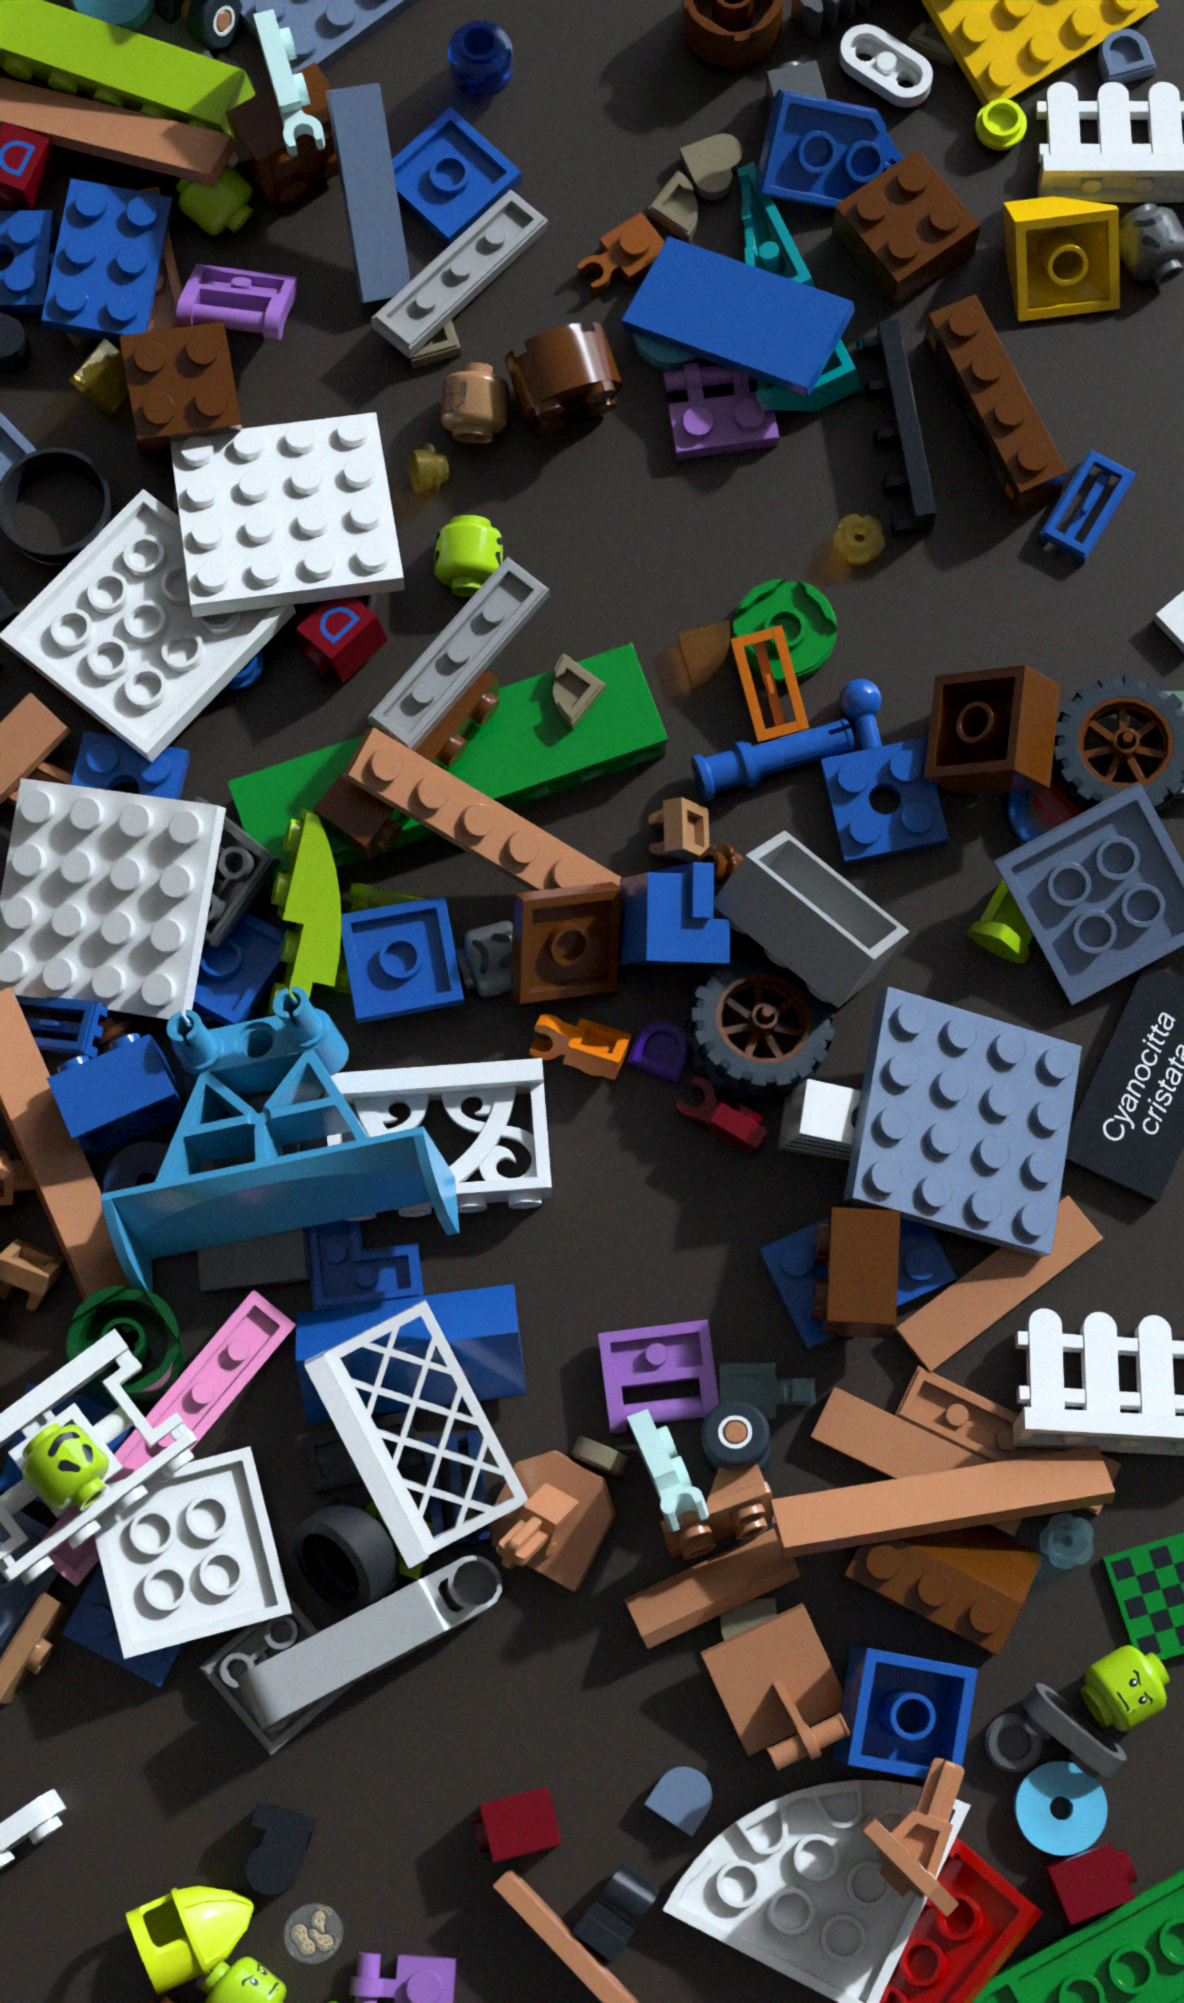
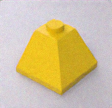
M1058 196L1003 202L1005 255L1018 322L1120 309L1119 209L1117 206Z

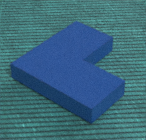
M339 1220L307 1227L314 1311L424 1296L418 1243L364 1250L361 1221Z

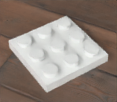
M251 1447L189 1462L168 1478L160 1470L142 1484L148 1493L121 1514L113 1506L96 1519L101 1529L94 1534L124 1659L292 1613ZM123 1480L112 1482L106 1485L109 1487L110 1490H112Z

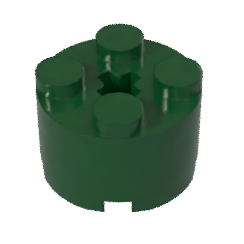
M112 1286L94 1293L76 1309L67 1337L66 1351L69 1361H72L115 1329L130 1348L134 1347L135 1350L131 1354L142 1365L141 1371L121 1385L138 1410L159 1402L184 1371V1347L177 1321L169 1306L156 1294L147 1290L141 1291L126 1288V1286ZM116 1363L82 1387L83 1391L93 1401L112 1411L119 1406L103 1386V1381L120 1369Z

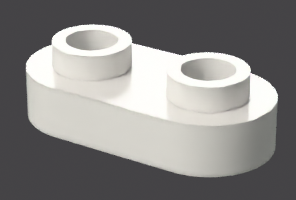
M857 25L845 33L841 41L839 60L841 67L849 76L899 107H913L922 103L927 98L931 89L933 72L926 58L874 25ZM865 53L869 54L873 59L861 61L856 56ZM903 80L910 81L914 86L911 88H903L900 87L897 83Z
M55 1789L36 1798L0 1823V1870L15 1860L10 1850L27 1838H30L35 1845L63 1826L58 1816L67 1808Z

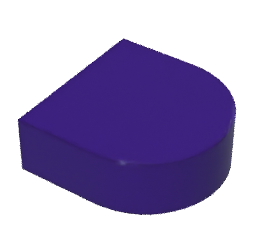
M658 1020L647 1024L636 1038L627 1061V1066L678 1085L689 1057V1049L685 1041V1031L676 1023L667 1020Z

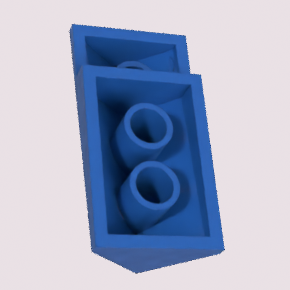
M514 1284L296 1313V1366L306 1422L309 1424L332 1421L304 1367L305 1360L345 1342L425 1299L478 1401L527 1395ZM421 1316L399 1327L393 1349L423 1359L425 1358L431 1334ZM391 1332L372 1341V1343L386 1347ZM435 1346L431 1361L446 1365L437 1346ZM360 1347L341 1357L351 1378L374 1385L384 1354ZM390 1356L380 1387L412 1397L422 1366ZM428 1368L419 1399L439 1406L451 1407L457 1389L452 1375ZM357 1388L367 1408L372 1392ZM378 1394L371 1416L407 1411L410 1404ZM461 1396L459 1406L467 1405L463 1396ZM416 1406L415 1411L427 1410V1409H423V1408H420V1407H417V1406Z

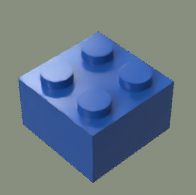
M134 1033L121 1037L109 1045V1052L93 1059H89V1056H79L70 1059L58 1067V1074L47 1078L72 1140L90 1158L181 1119L186 1103L166 1056L150 1034L140 1037V1034Z
M851 1645L840 1707V1714L851 1736H846L834 1742L832 1760L850 1766L921 1779L926 1778L930 1763L934 1758H942L962 1767L978 1669Z

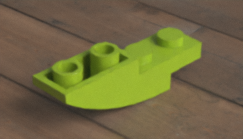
M302 808L300 809L298 820L290 819L288 822L283 851L291 852L286 873H277L271 895V904L278 905L277 915L282 920L295 922L296 928L295 931L287 929L284 935L280 961L286 962L287 967L283 984L275 982L273 985L268 1006V1014L276 1015L273 1009V1000L282 989L287 988L291 997L297 1000L292 993V987L296 986L303 989L308 999L313 982L334 987L340 956L341 902L335 863L318 815L311 810Z

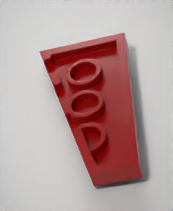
M956 1837L936 1880L959 1905L946 1917L927 1898L879 2003H972L1043 1912L960 1838Z

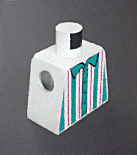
M811 1079L805 1080L792 1091L790 1096L785 1097L777 1149L850 1160L855 1128L851 1122L856 1126L861 1091Z

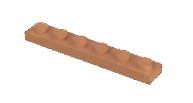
M374 727L365 731L342 775L344 779L532 891L613 882L620 887V879L622 877Z

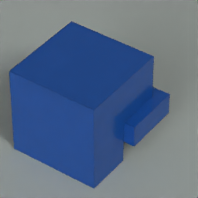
M692 862L657 870V873L646 872L620 879L622 900L619 965L701 968L730 964V920L711 919L713 918L714 863Z

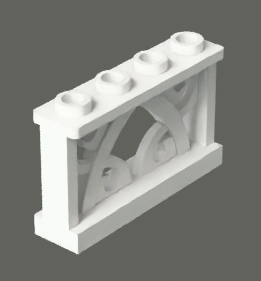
M542 1058L342 1072L331 1076L348 1104L354 1103L357 1115L369 1137L418 1127L425 1117L428 1102L431 1100H442L447 1114L458 1126L469 1132L480 1134L471 1147L449 1166L455 1176L458 1213L479 1212L487 1209L486 1203L508 1201L509 1207L513 1209L534 1208L542 1205L541 1199L552 1197ZM324 1090V1098L330 1097L327 1091ZM530 1093L533 1135L520 1128L507 1126L516 1094ZM476 1097L482 1101V1108L475 1112V1115L489 1116L487 1122L477 1121L465 1116L461 1111L462 1103L468 1098ZM394 1103L406 1104L411 1110L410 1117L404 1123L387 1130L384 1124L398 1121V1118L391 1116L389 1113L391 1105ZM342 1133L327 1136V1146L343 1143ZM501 1137L520 1142L530 1152L532 1158L531 1166L521 1177L506 1178L498 1174L496 1167L500 1161L507 1159L516 1163L515 1157L509 1149L497 1146ZM480 1169L484 1181L465 1182ZM432 1202L398 1208V1212L403 1217L425 1216L432 1213L431 1207L433 1205ZM373 1213V1214H369V1215H364V1216H359V1217H354V1218H349V1219H344V1220H348V1221L370 1220V1219L376 1218L377 1215H376V1213Z

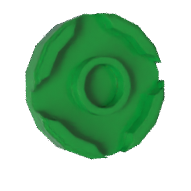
M772 579L754 587L739 603L732 626L733 638L782 625L797 682L815 675L830 660L837 640L836 615L828 599L815 587L801 581L796 583L793 581L785 582V579ZM775 640L764 641L775 683H786ZM754 644L745 646L744 651L750 671L757 677L762 678Z

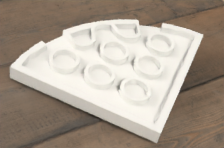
M848 1780L823 1783L800 1789L769 1801L738 1819L720 1833L694 1859L675 1885L662 1910L838 2003H879L926 1903L927 1897L924 1895L920 1899L911 1889L902 1897L877 1872L885 1862L876 1854L879 1848L862 1832L858 1825L870 1814L889 1831L910 1809L915 1810L922 1787L884 1780ZM957 1799L948 1823L953 1825L935 1879H937L971 1806Z

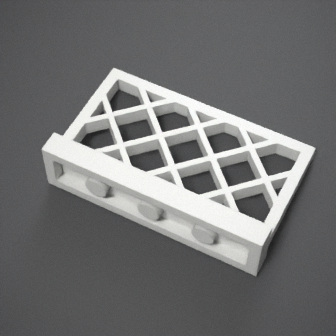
M426 1299L345 1342L305 1360L304 1367L408 1568L425 1561L435 1551L521 1507L528 1500ZM420 1316L431 1334L424 1359L393 1349L399 1327ZM391 1332L386 1347L372 1343V1341ZM435 1346H437L446 1365L431 1361ZM360 1347L383 1353L384 1355L374 1385L351 1378L341 1357ZM390 1356L422 1366L412 1397L380 1387ZM428 1368L452 1375L457 1389L450 1409L419 1399ZM357 1388L372 1392L367 1408ZM378 1394L410 1404L400 1435L378 1429L371 1418ZM461 1396H463L472 1416L457 1411ZM416 1406L448 1416L438 1447L407 1438ZM454 1418L479 1427L483 1438L476 1459L445 1449ZM382 1438L397 1442L393 1458ZM404 1445L435 1454L426 1485L402 1478L397 1465ZM487 1447H489L498 1466L483 1461ZM442 1457L473 1466L464 1497L433 1488ZM480 1469L503 1475L513 1493L512 1496L493 1506L471 1500ZM409 1489L423 1493L419 1508ZM430 1495L461 1505L455 1526L435 1537L432 1536L423 1518ZM468 1507L482 1511L464 1521Z

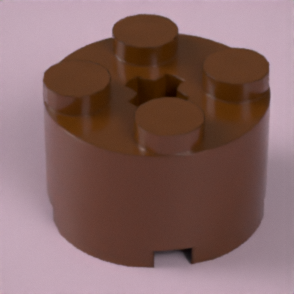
M682 0L683 38L690 48L703 60L717 66L726 67L733 72L745 71L753 63L764 58L776 45L782 29L784 0Z
M592 322L593 331L589 332L583 331L581 323L568 324L542 332L524 341L527 351L519 357L515 358L513 349L505 356L504 362L524 420L528 423L536 424L539 433H548L562 428L568 423L566 416L586 410L588 417H595L605 414L617 406L614 396L622 390L623 384L603 326L600 323Z

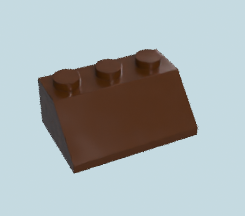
M984 1525L856 1546L840 1578L990 1657L999 1656L1024 1605L1042 1555Z

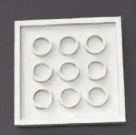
M376 412L241 429L240 432L207 437L193 436L187 440L170 442L193 617L405 590Z
M142 489L99 535L0 633V639L5 647L152 763L292 618L296 610L294 605L193 617L180 517Z
M21 778L2 894L0 896V906L2 909L0 916V990L12 987L15 995L46 999L47 997L97 1001L108 1006L107 1010L170 1020L175 1013L181 1011L186 1021L190 1023L186 1017V1010H192L226 808L212 804Z

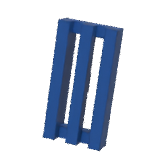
M1090 449L1042 529L1038 541L1046 545L1049 542L1056 545L1057 551L1064 555L1067 552L1076 556L1075 561L1084 565L1134 481L1136 473ZM1093 467L1100 468L1102 470L1101 474L1066 533L1063 534L1057 531V527ZM1113 475L1120 479L1083 544H1081L1075 538Z
M15 995L22 1012L23 1009L83 1015L82 1023L25 1018L31 1031L78 1036L77 1042L34 1037L40 1053L70 1057L89 1056V1059L97 1056L98 1048L93 1047L92 1043L94 1038L102 1037L104 1028L97 1024L99 1017H107L108 1006L97 1001L47 997L46 999Z

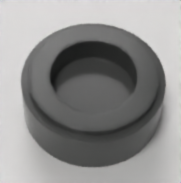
M1005 1714L997 1717L988 1725L984 1733L983 1746L987 1758L994 1766L1007 1772H1021L1033 1766L1038 1760L1042 1751V1737L1028 1726L1023 1715Z

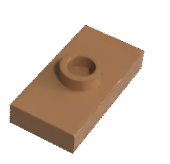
M40 1594L0 1659V1703L10 1704L28 1673L31 1671L37 1674L49 1659L54 1649V1644L50 1643L49 1639L71 1606L55 1595Z

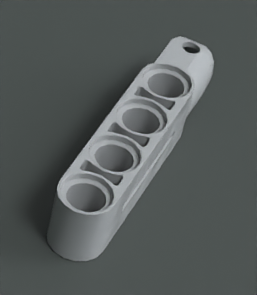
M475 1555L462 1557L237 1677L236 1681L261 1730H268L485 1613L495 1605L502 1593L500 1573L494 1564L484 1557Z

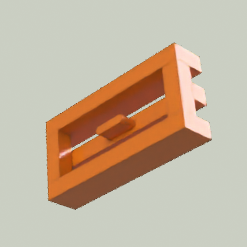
M782 625L730 639L757 741L761 742L809 729ZM775 640L796 719L794 722H785L764 641ZM753 644L775 727L765 729L744 651L745 646Z

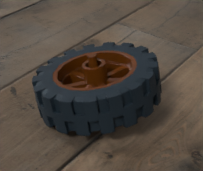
M1113 675L1099 678L1095 685L1090 686L1088 683L1076 692L1075 697L1068 700L1063 706L1056 724L1052 773L1056 783L1061 782L1065 788L1063 794L1072 804L1077 801L1084 806L1083 812L1136 783L1142 785L1157 813L1167 808L1170 802L1181 793L1184 787V712L1181 709L1183 703L1174 693L1169 696L1162 691L1163 685L1151 679L1149 684L1138 681L1139 676L1124 675L1123 679L1114 680ZM1117 715L1116 733H1111L1096 721L1107 716ZM1127 715L1145 722L1146 725L1137 732L1132 728H1127ZM1087 730L1109 746L1084 751V737ZM1154 731L1158 736L1162 751L1139 746L1140 741ZM1134 757L1159 762L1160 765L1146 779ZM1106 758L1110 765L1106 776L1099 775L1088 762ZM1127 768L1135 783H1121L1112 780L1118 769Z
M759 952L748 953L747 957L739 959L738 955L730 957V964H723L720 968L716 966L706 974L701 985L699 984L685 1018V1025H688L685 1041L688 1049L693 1048L694 1057L692 1060L699 1071L704 1069L710 1075L708 1081L715 1087L720 1089L723 1085L732 1090L730 1095L740 1099H745L748 1095L756 1096V1101H771L775 1095L780 1094L781 1098L790 1096L792 1091L805 1080H812L827 1056L828 1049L834 1038V1028H831L834 1012L831 1004L826 1005V1002L816 998L808 990L806 982L789 968L778 966L769 958H763V953ZM742 996H752V1012L741 1006L734 999ZM763 997L775 1001L779 1005L774 1008L770 1004L763 1003ZM723 1009L744 1024L723 1028L721 1019ZM788 1012L796 1028L776 1023L782 1015ZM741 1037L742 1043L746 1046L744 1052L730 1042L729 1039ZM773 1037L795 1041L796 1045L789 1053L783 1055ZM764 1047L770 1058H757L752 1056L754 1050Z

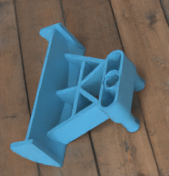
M296 986L292 987V993L297 1000L291 997L287 988L282 989L273 1000L275 1016L210 1030L206 1029L200 1016L192 1010H186V1017L191 1023L186 1021L181 1011L175 1013L168 1021L167 1034L180 1048L181 1065L192 1078L195 1086L155 1182L101 1194V1204L116 1256L127 1280L134 1289L147 1290L153 1293L152 1259L427 1202H432L435 1213L447 1235L459 1233L455 1176L425 1128L421 1126L374 1137L367 1135L331 1077L339 1072L348 1060L349 1049L347 1043L331 1018L323 1010L312 1006L303 989ZM277 1088L263 1106V1111L260 1114L239 1097ZM324 1090H326L328 1095L330 1096L327 1098L318 1099ZM224 1110L234 1116L233 1118L221 1120ZM350 1131L356 1138L354 1141L283 1155L282 1150L284 1145ZM255 1152V1162L199 1173L203 1162Z

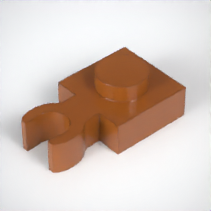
M640 212L599 239L600 249L603 254L588 256L581 260L577 266V275L579 279L591 271H596L602 275L600 279L590 284L592 296L604 293L610 287L612 280L619 275L630 286L647 275L665 242L644 214Z

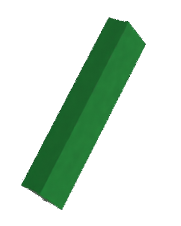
M631 643L576 662L605 683L606 690L574 730L570 729L563 722L554 705L552 694L554 670L499 688V696L497 698L500 699V705L493 717L484 726H480L478 723L465 738L468 741V745L461 758L453 767L448 768L444 765L442 769L510 810L665 756L666 742H668V737L633 644ZM363 735L227 781L244 831L281 860V863L266 882L269 892L273 890L277 873H286L291 852L283 851V843L289 820H298L301 808L314 812V807L349 764ZM405 815L399 823L403 826L399 837L386 852L437 834ZM324 829L336 869L366 859ZM379 849L374 856L379 855V854H382V853H385V852H382V851Z

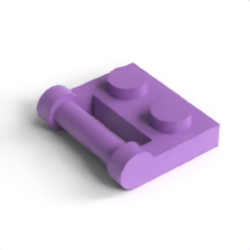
M196 264L178 300L176 326L180 328L224 321L225 329L263 333L264 339L281 341L284 323L297 295V277Z
M708 1320L598 1333L610 1435L627 1433V1427H630L627 1417L648 1409L654 1423L701 1417L705 1420L709 1412L719 1405ZM699 1380L700 1395L626 1405L623 1403L622 1389Z

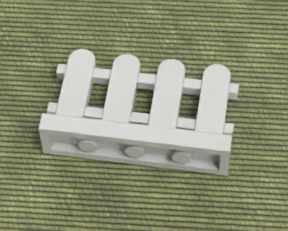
M1057 82L1049 87L1046 101H1037L1036 120H1046L1048 144H1039L1038 160L1041 162L1037 183L1038 198L1058 196L1090 202H1184V144L1181 120H1184V101H1180L1179 91L1173 84L1168 82L1156 83L1150 88L1147 101H1129L1128 90L1125 86L1117 82H1108L1099 88L1096 101H1078V93L1073 85L1066 82ZM1079 120H1097L1098 144H1081ZM1130 120H1148L1149 144H1132Z
M1038 1309L1032 1313L1026 1323L1025 1331H1018L1015 1335V1349H1026L1027 1386L1019 1385L1017 1388V1403L1028 1404V1407H1024L1013 1424V1446L1078 1449L1098 1445L1100 1451L1184 1456V1416L1175 1415V1413H1184V1395H1174L1173 1358L1184 1359V1341L1172 1340L1171 1328L1165 1319L1156 1315L1147 1316L1137 1326L1135 1338L1117 1337L1115 1321L1111 1316L1103 1312L1090 1314L1081 1325L1080 1335L1062 1334L1061 1319L1050 1309ZM1063 1352L1081 1353L1082 1389L1064 1388ZM1118 1355L1136 1357L1137 1392L1119 1391ZM1065 1406L1083 1407V1410L1065 1409ZM1120 1409H1121V1410H1138V1414H1136V1413H1120Z

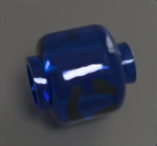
M475 20L461 25L452 34L448 44V65L454 85L465 95L474 98H490L500 94L509 85L514 74L513 45L507 32L498 24L487 20Z

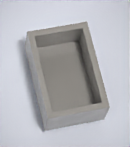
M785 830L746 854L714 899V907L722 913L723 919L730 920V927L732 929L748 934L764 947L766 956L772 962L792 970L806 982L808 990L816 998L832 1003L837 1008L877 976L910 932Z

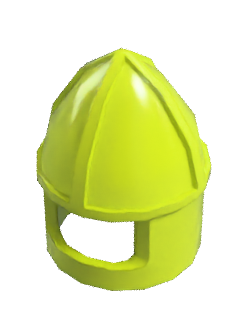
M204 1886L177 1890L175 1887L171 1889L170 1894L126 1913L135 1943L158 1995L203 1974L205 1976L210 1975L211 1970L229 1957L248 1928L254 1910L251 1899L232 1890H221Z

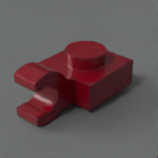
M693 1076L690 1086L703 1094L704 1101L701 1105L692 1107L679 1100L676 1104L678 1114L687 1120L702 1123L713 1134L756 1158L768 1134V1129L761 1126L763 1118L750 1108L739 1103H735L733 1108L722 1102L718 1104L715 1098V1090L711 1083L705 1078Z

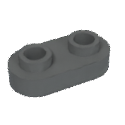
M1037 1683L1023 1699L1022 1705L1027 1711L1024 1720L1028 1726L1046 1740H1051L1055 1737L1071 1751L1069 1757L1072 1762L1088 1776L1096 1778L1101 1774L1111 1778L1127 1760L1122 1748L1107 1733L1050 1687Z

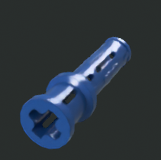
M842 718L839 721L751 746L749 742L744 743L740 741L734 743L733 749L705 758L701 754L691 756L692 772L701 798L705 802L713 800L715 793L742 785L747 789L754 788L761 782V777L833 755L854 751L855 741L851 728L846 729L849 727V722L846 718Z

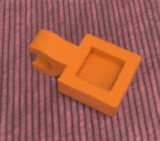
M541 1014L534 1031L546 1034L552 1040L535 1037L529 1054L535 1058H542V1060H552L564 1054L563 1064L578 1068L592 1076H603L615 1080L628 1052L632 1034L580 1018L578 1025L574 1026L563 1022L554 1015Z

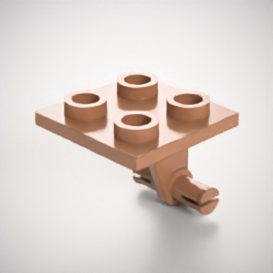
M803 1603L700 1652L748 1756L796 1733L795 1736L767 1748L776 1770L780 1771V1769L806 1756L813 1760L822 1755L820 1749L846 1736H851L839 1712L843 1695L842 1687ZM837 1713V1715H835V1716H833V1717H831V1718H829V1719H827V1720H825V1721H823V1722H821V1723H819V1724H817V1725H815V1726H813V1727H811V1728L808 1727V1726H811V1725H813V1724H815V1723H817V1722H819V1721H821V1720H823V1719H825V1718H827V1717H829V1716H831V1715Z

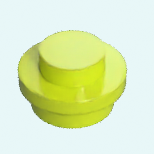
M996 99L986 104L979 111L975 123V131L979 140L985 146L994 150H1008L1018 145L1023 139L1027 127L1025 114L1015 102L1009 99Z

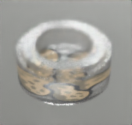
M320 1903L307 1904L295 1910L288 1918L284 1929V1941L288 1951L294 1958L307 1964L321 1963L332 1957L339 1949L343 1939V1926L339 1916L333 1909Z

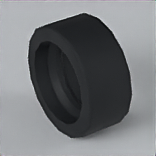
M334 1499L296 1527L293 1537L294 1553L302 1574L313 1590L333 1607L343 1612L357 1613L370 1606L396 1585L400 1569L398 1555L393 1542L381 1523L364 1507L351 1500ZM341 1549L344 1550V1552L346 1553V1555L348 1556V1558L351 1560V1562L353 1563V1565L348 1561V1559L345 1557V1555L343 1554V1552L341 1551Z

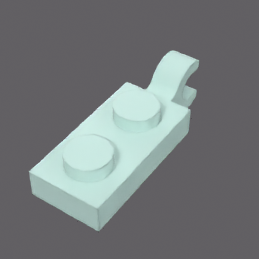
M274 9L253 14L260 46L284 126L283 137L287 152L291 157L298 156L295 141L302 134L313 136L317 149H324L325 138L321 123L315 117L305 114L301 108L302 106L309 105L310 99L303 74L292 75L289 61L297 59L290 28L279 29Z
M648 1409L628 1416L627 1419L641 1458L660 1499V1508L667 1527L673 1532L679 1530L677 1518L686 1511L697 1512L701 1521L707 1519L709 1512L700 1489L692 1486L681 1456H678L668 1427L664 1426L657 1429Z

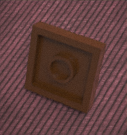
M613 882L514 893L510 997L519 1004L617 991L622 888Z

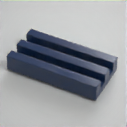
M478 1430L467 1431V1435L457 1436L456 1433L449 1434L445 1449L459 1454L460 1449L469 1448V1457L476 1459L481 1445V1435ZM434 1437L423 1438V1443L438 1447L440 1439H435ZM424 1451L428 1480L435 1454ZM447 1458L451 1493L464 1497L461 1464L458 1461ZM439 1465L433 1488L443 1491ZM480 1469L473 1490L474 1501L489 1505L485 1470ZM430 1495L433 1537L447 1530L444 1499ZM452 1502L455 1524L461 1505ZM491 1522L479 1528L478 1532L470 1533L437 1551L493 1543Z

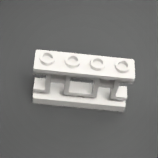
M115 1329L0 1414V1448L20 1433L24 1434L27 1439L8 1452L22 1471V1466L26 1460L22 1455V1451L39 1432L54 1423L64 1427L73 1422L74 1425L81 1427L107 1455L109 1469L102 1480L106 1485L108 1480L123 1470V1466L107 1447V1444L132 1425L150 1448L168 1435L175 1442L112 1490L107 1486L105 1492L96 1502L82 1510L79 1515L17 1562H15L11 1554L28 1542L29 1539L12 1516L37 1498L38 1495L24 1479L0 1496V1522L11 1535V1538L0 1545V1572L9 1584L19 1577L25 1585L31 1583L54 1565L48 1555L68 1542L75 1549L101 1529L96 1519L115 1506L121 1514L148 1493L142 1484L160 1470L168 1478L194 1458L189 1448L197 1442V1438L187 1428L177 1412L153 1429L122 1389L121 1385L141 1371L142 1365L134 1358L128 1350L127 1344ZM117 1364L120 1369L103 1381V1386L119 1406L117 1409L93 1427L75 1403L56 1417L51 1412L52 1409L111 1365ZM50 1508L57 1519L71 1509L56 1511Z

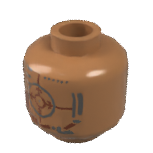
M476 362L462 364L460 372L452 373L444 379L440 417L442 425L452 431V438L467 443H488L493 441L495 434L500 433L506 428L509 403V386L507 381L493 374V367L491 365Z

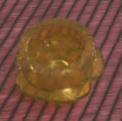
M430 443L425 444L424 449L410 451L408 466L414 491H429V494L437 495L441 484H447L449 478L445 454L443 452L435 453V448Z
M851 514L844 517L839 522V530L833 536V543L837 552L846 561L853 564L869 562L882 552L885 545V537L881 535L882 525L877 519L869 515L859 517L858 514ZM862 534L864 540L862 542L856 541L855 535Z

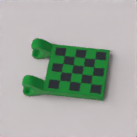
M1184 1532L1103 1557L1131 1645L1144 1656L1150 1652L1154 1653L1160 1661L1184 1654Z

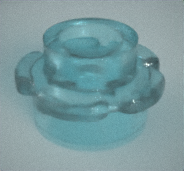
M1060 1513L1050 1518L1049 1526L1041 1531L1039 1538L1040 1548L1043 1553L1049 1555L1050 1563L1061 1569H1071L1074 1564L1084 1565L1087 1563L1095 1550L1092 1544L1094 1531L1089 1522L1081 1517L1073 1518L1070 1513ZM1064 1536L1072 1538L1073 1543L1071 1546L1067 1547L1062 1543Z

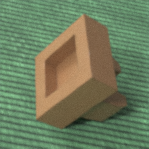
M683 797L663 800V809L652 813L648 818V824L664 829V840L659 843L649 844L650 852L657 856L682 859L692 863L697 862L700 855L709 847L708 809Z
M15 1239L0 1254V1298L6 1301L14 1293L16 1287L28 1291L29 1294L26 1309L36 1310L46 1299L52 1286L62 1277L66 1263L65 1257L23 1240Z

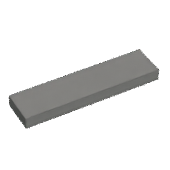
M510 189L372 317L371 327L410 359L547 231L548 220Z
M507 557L367 717L369 724L410 750L415 751L550 596L549 589Z

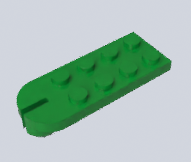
M1184 1868L1136 1894L1134 1900L1106 1911L998 1972L991 1978L972 2003H1184Z

